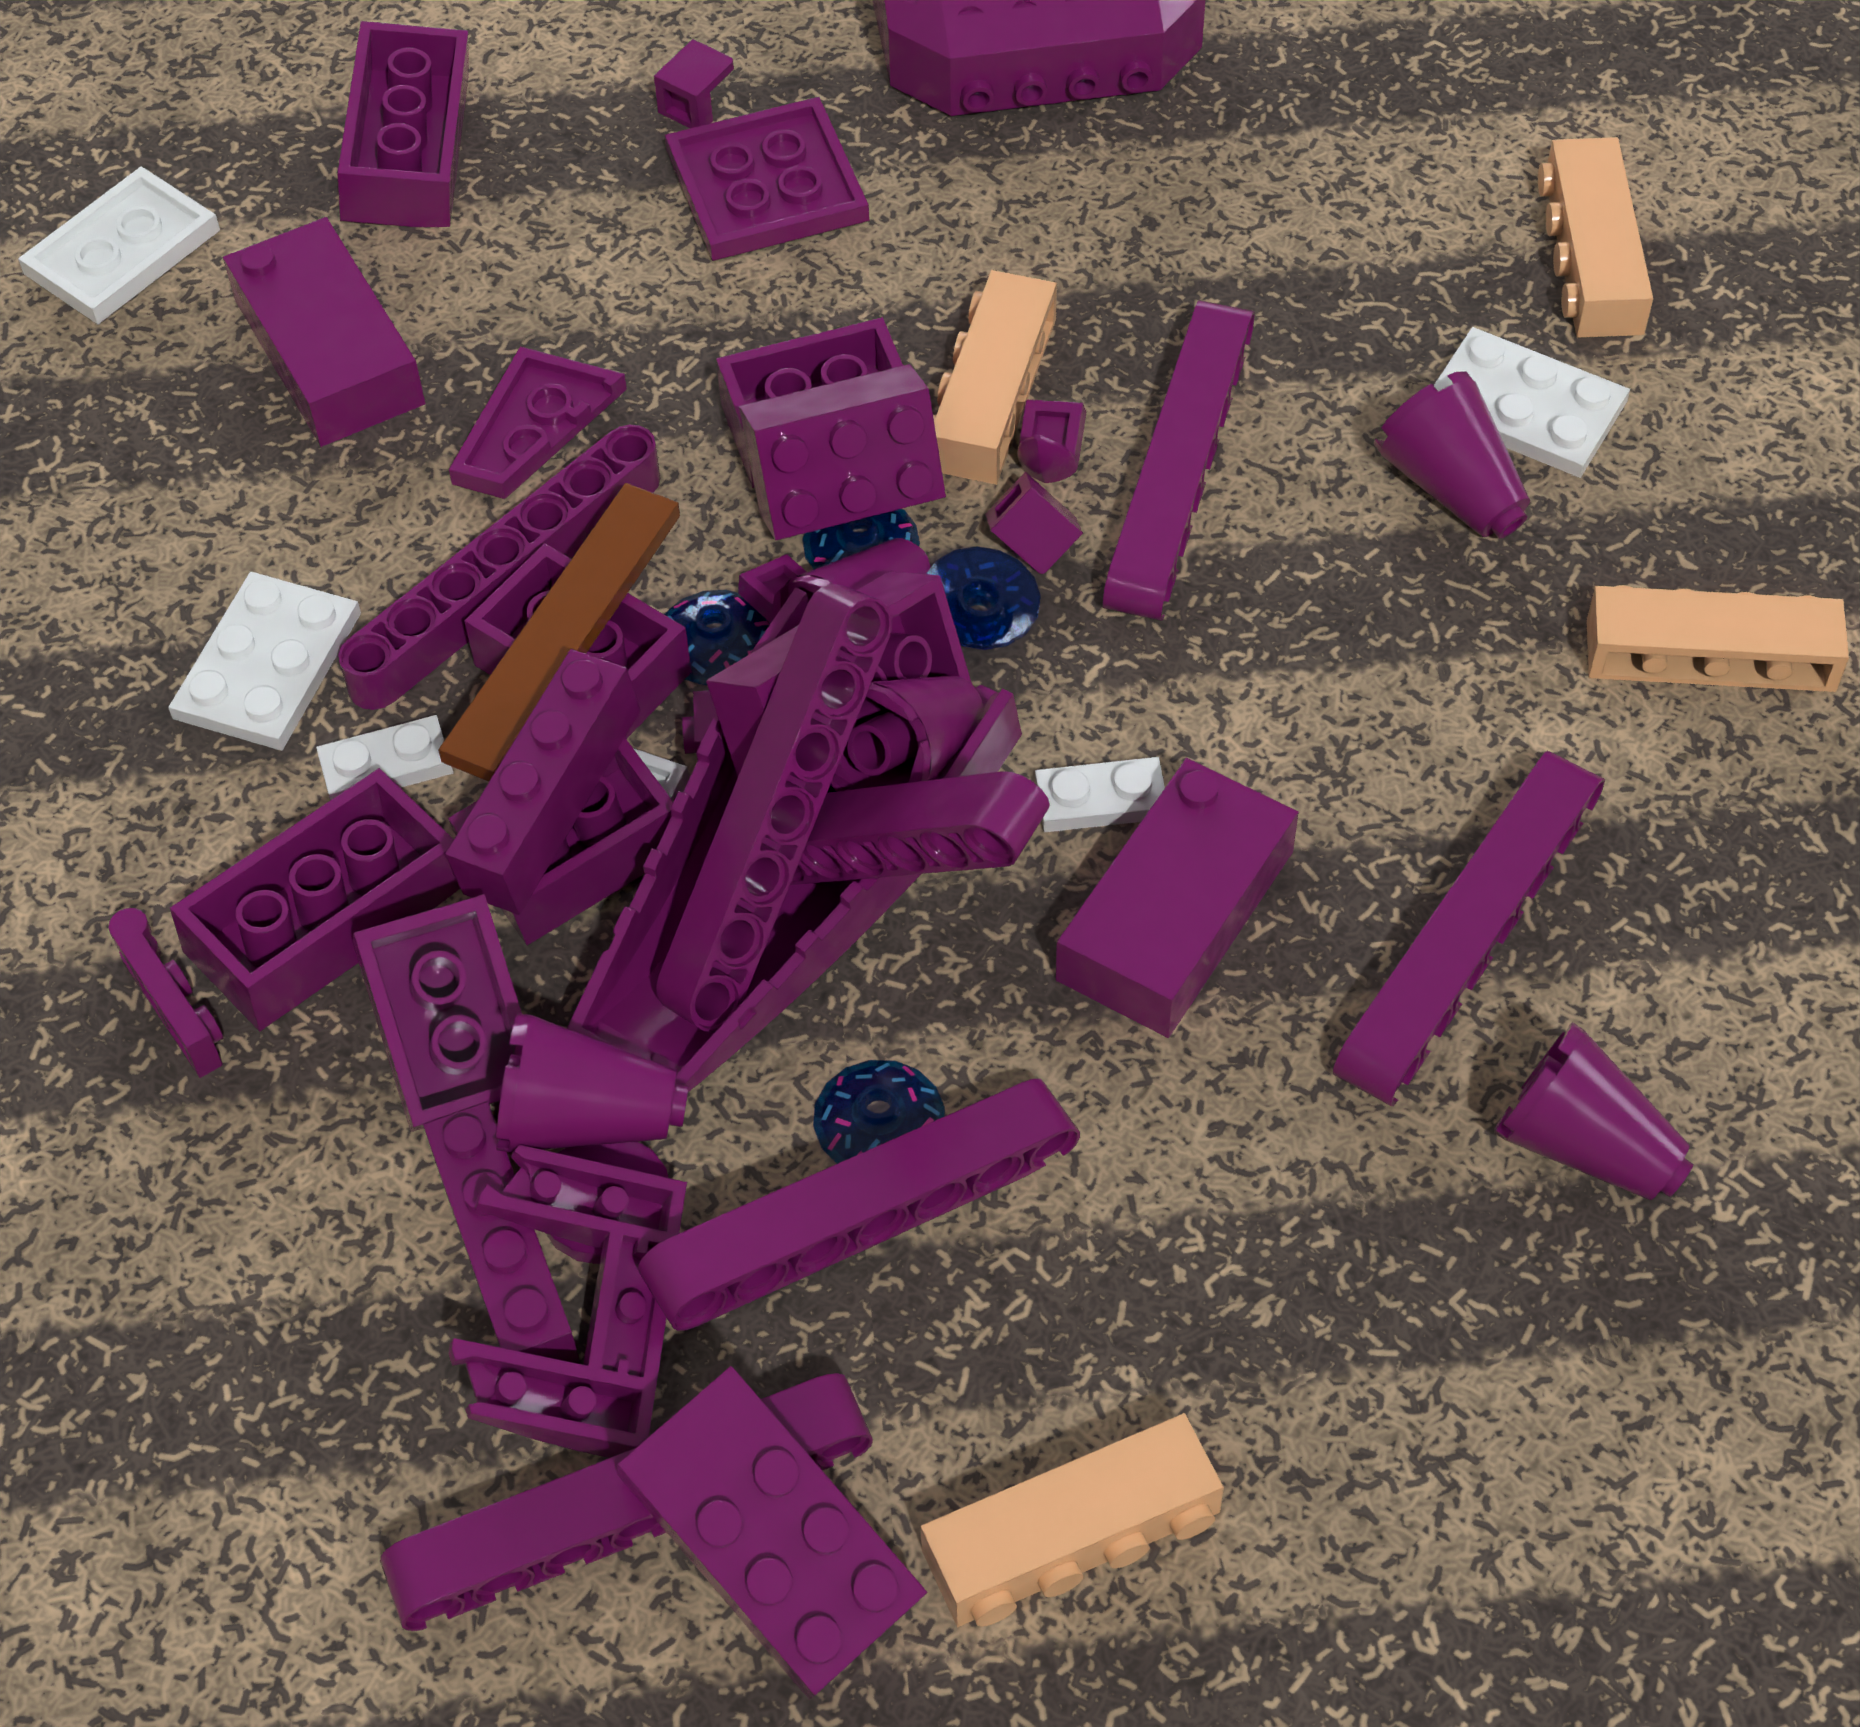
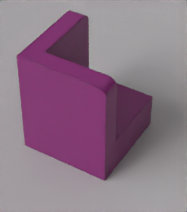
M692 39L654 75L658 113L688 128L712 123L713 115L710 92L733 71V58Z
M1024 472L985 514L990 530L1040 574L1046 573L1083 534L1077 518L1027 472Z

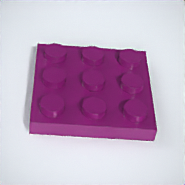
M820 97L665 135L667 153L712 261L870 221L869 204Z

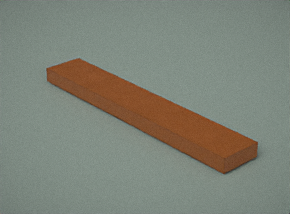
M628 483L623 485L438 749L442 763L488 782L491 780L570 649L585 654L588 652L680 517L678 502Z

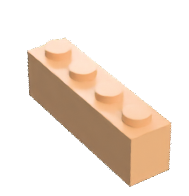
M1618 137L1552 140L1548 163H1540L1538 191L1541 197L1549 196L1550 200L1546 208V231L1548 236H1557L1558 242L1554 247L1553 264L1556 277L1565 276L1566 281L1562 288L1561 297L1564 318H1573L1577 338L1644 335L1653 302V295Z
M991 270L983 292H974L968 317L969 324L971 325L968 332L960 331L957 336L953 353V364L955 367L952 373L944 372L941 378L937 403L940 407L937 415H933L943 474L997 485L1021 419L1026 399H1028L1056 321V282Z
M1625 585L1614 587L1595 586L1587 617L1589 678L1836 692L1849 659L1843 599L1818 598L1810 595L1796 597L1759 595L1750 592L1722 593L1693 591L1690 589L1633 588Z
M1183 1413L921 1525L922 1552L956 1626H962L975 1620L977 1626H989L1011 1615L1017 1608L1015 1602L1042 1591L1045 1597H1055L1064 1594L1083 1580V1572L1106 1562L1109 1563L1111 1568L1115 1569L1128 1566L1147 1554L1150 1549L1148 1544L1173 1533L1178 1540H1184L1204 1532L1215 1522L1214 1515L1220 1513L1224 1486L1186 1414Z

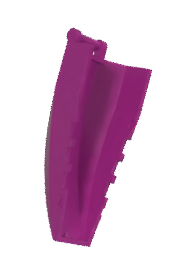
M795 587L751 653L800 624L809 602L806 592ZM984 685L976 687L982 699L984 717L967 743L934 780L999 771L1022 735L1013 693L1003 688L998 693ZM715 712L697 750L698 761L683 792L678 791L670 808L672 817L657 849L651 848L643 865L645 874L629 907L624 906L613 929L615 936L609 949L602 953L567 1027L569 1030L677 1070L675 1084L689 1086L688 1092L726 1062L799 997L921 875L914 874L790 885L743 1002L716 1032H705L663 1006L657 996L656 985L658 976L738 779L717 712ZM830 784L827 793L837 792L833 788L832 784Z

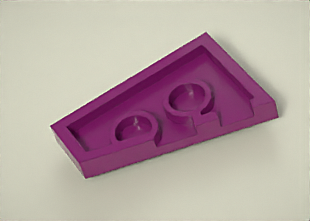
M520 346L449 468L452 485L506 499L627 390L625 374Z

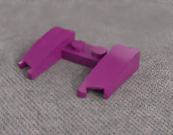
M519 1145L511 1155V1158L519 1165V1171L501 1193L487 1184L476 1200L475 1210L550 1235L602 1249L584 1363L582 1365L453 1338L449 1345L448 1354L452 1366L466 1364L477 1402L469 1404L465 1409L469 1419L530 1439L611 1458L638 1447L649 1437L667 1318L639 1274L638 1265L645 1254L654 1246L680 1233L687 1182Z

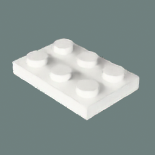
M141 166L19 257L18 260L24 275L96 324H100L219 232L220 228L216 214Z
M1474 327L1470 329L1434 384V387L1439 392L1453 384L1447 375L1454 372L1467 371L1470 377L1476 381L1506 448L1579 478L1582 477L1627 403L1630 392L1629 388Z
M250 571L168 708L172 719L282 751L338 655L341 646L361 614L358 601Z

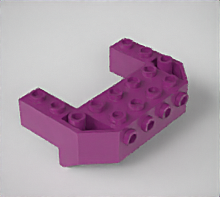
M872 0L890 86L950 116L1158 91L1202 48L1205 0Z

